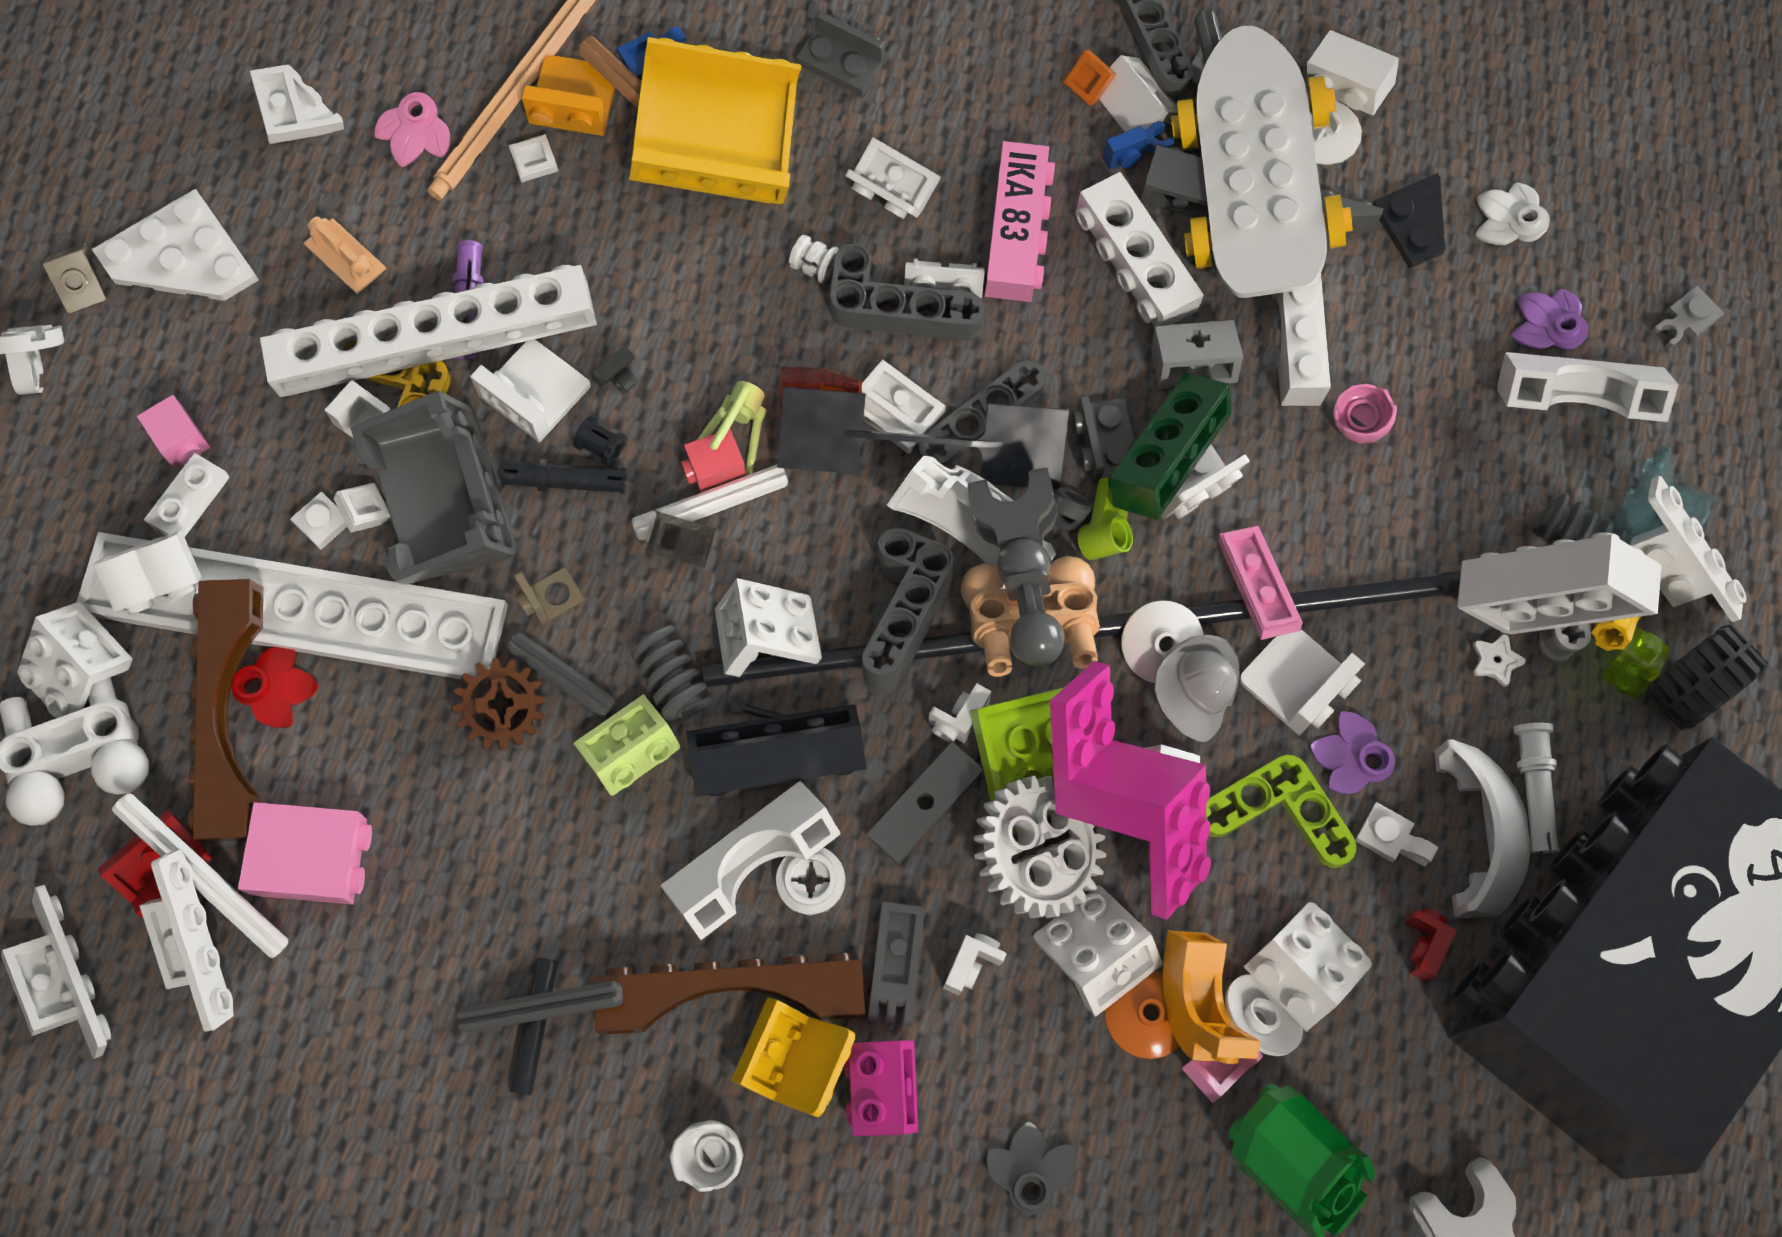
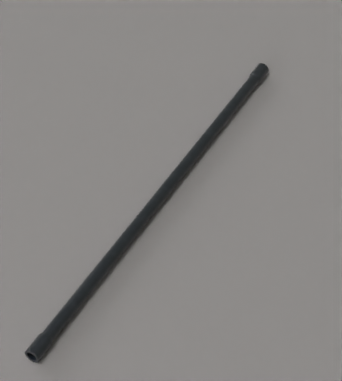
M1461 570L1444 572L1436 576L1289 594L1298 613L1433 596H1458ZM1243 599L1184 606L1196 616L1201 625L1251 619ZM1134 612L1099 616L1100 627L1093 637L1122 635L1127 620ZM971 632L926 637L913 660L984 652V648L979 647L973 642ZM867 645L821 650L822 658L817 664L780 656L756 658L755 661L748 665L740 677L724 674L722 660L702 663L703 680L707 687L739 684L746 680L861 667L862 656ZM886 657V663H889L888 657Z

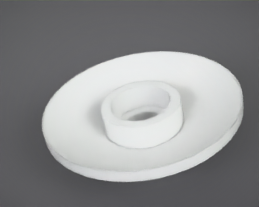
M1154 601L1138 608L1129 617L1123 628L1121 649L1129 668L1142 679L1155 683L1156 672L1164 657L1182 641L1204 634L1200 622L1188 608L1172 601ZM1165 636H1170L1173 641L1171 649L1161 651L1159 647L1160 640Z
M1251 974L1242 975L1229 985L1225 994L1226 1011L1236 1026L1260 1040V1052L1272 1056H1284L1299 1046L1303 1036V1028Z

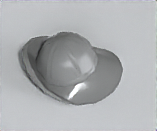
M1199 635L1190 637L1177 644L1164 657L1156 672L1154 692L1161 710L1182 734L1196 741L1206 742L1217 733L1221 727L1225 709L1227 706H1232L1237 692L1240 676L1238 656L1226 639L1213 635Z

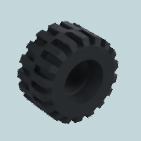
M1732 624L1724 625L1650 682L1646 693L1681 731L1691 729L1757 679L1765 671L1768 662Z

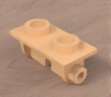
M314 217L308 223L311 237L303 244L356 294L386 270V267L333 218L329 221L326 218Z

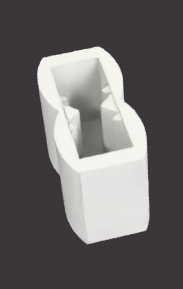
M181 530L111 554L93 564L114 612L127 609L129 614H134L153 606L152 599L168 594L170 600L193 592L195 589L192 584L197 583L202 577Z

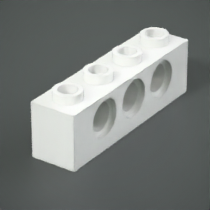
M1119 172L1081 191L1076 209L1077 221L1083 230L1087 231L1090 229L1096 238V248L1104 261L1110 260L1116 268V277L1121 288L1125 292L1131 291L1138 301L1137 309L1143 321L1146 323L1152 322L1154 327L1167 326L1197 312L1204 296L1122 173ZM1108 221H1117L1122 226H1113ZM1136 251L1142 254L1143 257H1134L1128 252ZM1149 282H1158L1164 288H1154Z

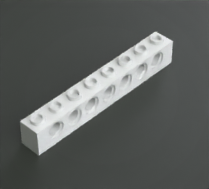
M561 265L552 269L551 272L538 275L521 274L514 277L511 281L498 284L482 283L474 286L472 290L459 293L442 292L433 296L432 299L419 302L403 301L395 304L392 308L380 311L363 310L355 313L353 317L336 321L324 319L315 322L313 326L296 330L290 328L275 331L273 335L261 337L260 341L267 381L280 397L350 382L351 380H359L597 325L582 266ZM546 297H557L556 300L551 304H540L541 301ZM509 305L517 306V308L509 314L501 313L502 310ZM477 314L473 321L461 323L467 315ZM437 323V326L432 331L422 332L426 325ZM397 332V335L392 340L382 341L388 333ZM357 341L352 349L342 351L347 343ZM317 350L312 358L303 360L309 351Z

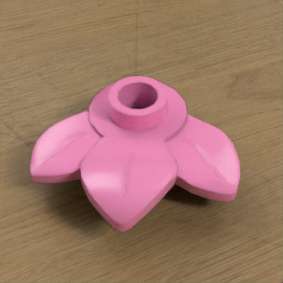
M421 92L408 94L401 100L399 107L385 111L376 123L375 137L380 140H390L391 153L401 167L411 164L424 149L437 157L445 158L450 148L449 128L437 117V106L427 94ZM421 105L423 107L422 113L417 117L411 116L412 108Z

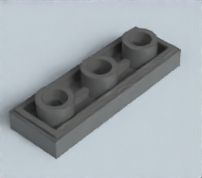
M952 741L866 834V837L895 864L899 865L983 773V768ZM921 798H928L932 801L933 807L923 810L918 806L917 802Z

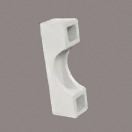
M1321 274L1312 287L1272 294L1273 299L1279 305L1281 315L1282 339L1278 366L1281 406H1320L1331 388Z
M1505 352L1498 380V393L1507 407L1548 410L1551 405L1556 403L1577 402L1604 407L1630 419L1668 422L1679 384L1664 367Z
M799 781L660 886L685 921L702 940L736 914L735 899L737 891L743 880L752 870L762 863L778 857L793 856L807 860L841 833L826 807Z

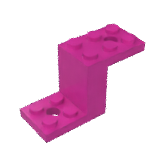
M1094 661L1050 700L1056 814L1150 841L1151 915L1167 920L1180 905L1186 903L1190 893L1200 882L1206 880L1210 871L1211 860L1207 857L1210 822L1206 820V804L1210 796V786L1206 783V765L1112 740L1115 733V724L1111 721V701L1114 688L1113 684L1110 683V665Z

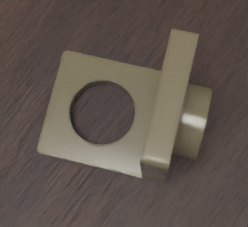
M86 242L49 255L43 262V266L67 313H72L106 300L105 293L85 255L88 249Z
M565 567L531 586L522 572L514 575L521 589L519 593L515 594L519 604L527 616L535 613L541 625L585 601ZM557 582L565 584L569 588V598L561 605L550 604L545 598L547 587Z

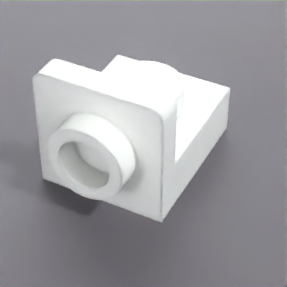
M976 683L970 694L964 691L952 710V714L956 715V718L933 707L928 719V723L933 725L932 732L947 742L951 743L957 739L965 744L974 729L970 710L988 706L991 691Z
M976 933L974 938L966 935L943 989L956 995L962 992L964 986L972 989L982 967V964L975 962L976 957H981L1000 966L1007 953L998 949L1000 946L998 941L986 935Z

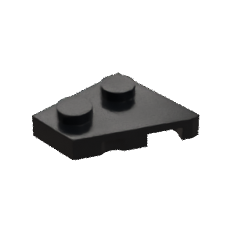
M1438 173L1373 201V206L1383 208L1379 220L1409 269L1444 253L1446 242L1441 177Z

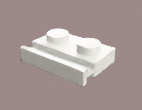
M883 359L862 383L861 393H866L864 421L879 432L924 435L945 413L946 406ZM892 441L908 454L913 451V447L917 444V442Z

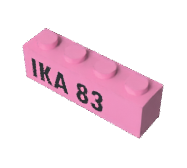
M1003 141L985 297L1031 302L1034 289L1041 290L1044 266L1037 265L1038 254L1045 255L1048 231L1041 230V221L1049 220L1051 197L1044 196L1045 185L1052 186L1055 169V163L1048 162L1049 146Z

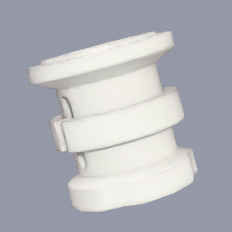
M802 235L792 248L789 258L790 267L795 270L802 268L803 273L810 277L817 275L818 282L826 284L833 275L835 257L839 248L832 247L830 250H827L826 244L820 241L812 243L809 236Z

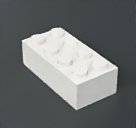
M1606 532L1595 533L1589 539L1578 541L1568 539L1557 540L1553 545L1544 547L1522 546L1517 548L1516 552L1504 554L1484 553L1480 558L1462 561L1457 608L1507 634L1658 614L1661 565L1644 555L1643 551L1635 549L1620 540L1619 536Z

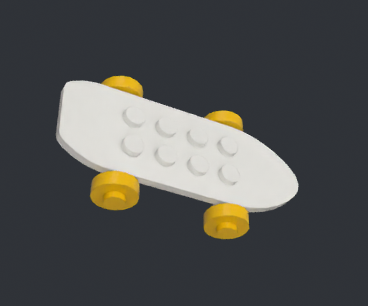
M1240 26L1232 29L1216 45L1205 64L1199 81L1197 113L1195 114L1193 98L1177 101L1178 115L1171 116L1174 139L1181 138L1183 151L1199 149L1198 133L1200 135L1211 231H1208L1206 216L1190 218L1191 232L1184 233L1187 257L1195 256L1197 269L1213 267L1211 251H1213L1216 268L1223 283L1234 295L1240 298L1296 291L1312 287L1318 280L1324 267L1327 254L1326 233L1331 249L1346 246L1345 232L1353 231L1350 207H1342L1340 194L1324 197L1325 213H1323L1310 118L1311 114L1313 129L1330 127L1329 113L1336 112L1334 88L1326 89L1324 76L1308 78L1309 94H1307L1305 81L1291 54L1273 36L1255 26Z

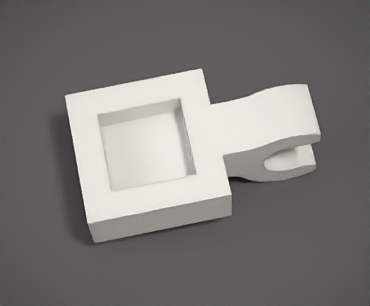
M1377 802L1373 805L1355 839L1357 843L1392 863L1396 860L1398 854L1401 853L1423 867H1426L1427 863L1432 861L1439 848L1426 839L1410 835L1415 823Z

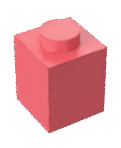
M731 429L728 430L716 450L710 448L715 434L684 445L687 459L681 461V466L688 484L696 482L700 493L746 476L745 464Z

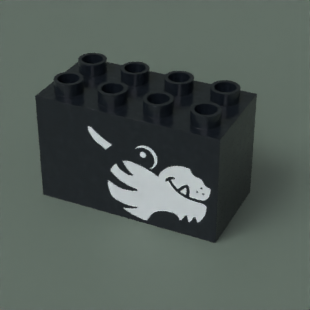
M1713 737L1682 755H1679L1665 744L1644 763L1639 771L1631 765L1621 772L1605 790L1597 804L1610 815L1597 826L1591 835L1585 830H1580L1552 861L1549 870L1562 880L1542 900L1534 895L1527 898L1503 926L1500 936L1515 947L1514 950H1508L1491 968L1484 962L1479 963L1463 979L1449 1000V1003L1464 1014V1016L1448 1038L1621 1179L1696 1173L1782 1049V789Z

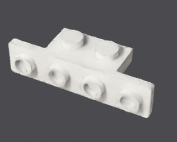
M1661 476L1652 478L1648 501L1664 525L1632 537L1630 546L1643 551L1644 555L1661 565L1660 590L1672 607L1712 593L1731 622L1740 620L1743 603L1746 602V594L1741 583L1736 579L1732 580L1725 570V563L1717 549L1711 550L1705 541L1700 523L1695 518H1689L1683 509L1682 499L1676 488L1673 486L1668 487Z
M178 849L152 861L151 867L161 898L145 902L140 905V909L166 989L185 985L190 986L203 1030L206 1032L215 1030L233 1017V998L231 992L226 988L219 966V954L213 946L207 928L206 912L200 904L195 890L192 868L186 861L183 850Z
M45 885L35 887L32 904L45 936L2 950L1 957L31 1035L34 1036L78 1020L91 1055L95 1059L104 1054L107 1046L106 1041L111 1039L107 1020L103 1014L96 1016L90 1000L95 999L94 988L87 974L80 976L75 960L79 959L76 942L71 934L64 935L59 922L64 920L59 899L56 895L49 897Z

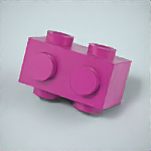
M914 1040L853 1043L850 1056L844 1064L845 1075L850 1080L851 1099L847 1102L846 1117L848 1124L852 1126V1135L877 1136L917 1133L918 1111Z

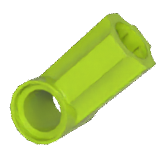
M1109 477L1099 479L1091 522L1083 525L1078 532L1079 548L1082 554L1089 560L1128 552L1133 544L1132 529L1127 522L1128 511L1113 507L1112 492L1108 486Z

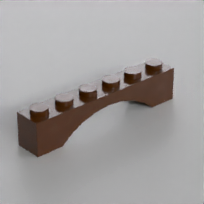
M251 579L199 581L198 593L193 597V613L195 618L198 619L197 635L192 639V655L194 660L197 661V677L193 678L191 682V697L193 702L196 703V720H193L190 725V740L192 745L195 746V763H192L189 768V783L191 788L194 789V806H191L188 812V826L190 831L193 832V839L205 842L247 840L254 802L260 803V796L247 781L236 760L229 736L228 706L233 678L249 645L263 629L264 587Z
M851 953L826 955V962L809 963L808 956H789L782 958V965L765 966L764 959H744L738 961V967L721 968L720 962L695 963L694 970L676 971V965L663 964L650 966V973L632 974V968L616 967L606 969V976L594 977V984L615 981L619 982L623 988V1003L620 1006L595 1010V1031L599 1035L645 1032L662 1016L678 1006L705 995L727 991H753L781 997L804 1008L819 1020L865 1018L862 959L853 960Z

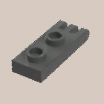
M882 901L868 1021L877 1022L879 1005H887L885 1023L894 1024L896 1007L905 1008L902 1015L903 1026L912 1027L925 916L924 906Z

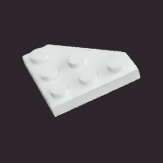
M196 189L92 249L115 284L143 286L158 291L184 295L186 293L225 301L259 281Z

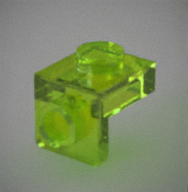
M1636 626L1631 642L1624 650H1618L1616 657L1604 669L1601 678L1629 697L1637 699L1648 688L1649 683L1658 677L1671 648L1665 645L1656 635L1645 632Z

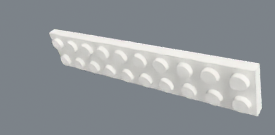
M101 532L97 534L77 602L80 601L95 618L197 635L198 619L195 618L193 613V597L198 593L199 581L251 579L264 587L263 629L251 644L293 649L296 652L461 679L460 677L463 673L475 677L474 665L479 662L486 670L490 669L491 659L496 658L508 608L506 601L411 584L404 585L393 581L189 547L202 576L197 583L192 584L195 589L193 592L170 600L168 594L152 599L153 606L134 614H129L127 609L114 612L93 564L101 558L141 545L149 540ZM485 678L479 683L487 684L488 680Z

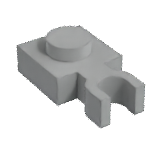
M1696 286L1666 310L1665 313L1671 320H1663L1651 330V333L1655 336L1661 330L1669 331L1672 334V339L1664 347L1670 350L1683 337V332L1694 340L1716 323L1725 313L1699 286Z

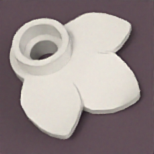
M1516 182L1511 186L1509 193L1503 190H1489L1476 197L1478 207L1488 218L1475 233V236L1481 241L1495 245H1507L1516 239L1531 242L1539 239L1549 227V214L1543 207L1539 206V195L1528 185ZM1523 219H1530L1534 221L1528 222Z

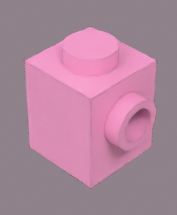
M174 395L137 416L160 453L174 469L181 465H186L194 453L201 456L204 451L211 448L187 411Z

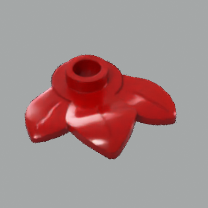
M269 648L262 653L255 665L241 668L233 678L231 686L233 696L241 704L251 707L255 718L260 723L269 727H291L293 725L292 706L308 700L319 688V684L311 675L300 669L293 668L296 659V651L293 649ZM252 680H260V689L255 693H249L247 691L248 684Z

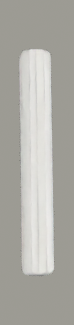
M774 465L636 516L632 519V526L638 539L644 540L784 488L788 485V479L785 470Z

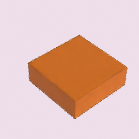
M1084 50L1063 80V83L1091 106L1100 99L1116 76V73L1090 50Z

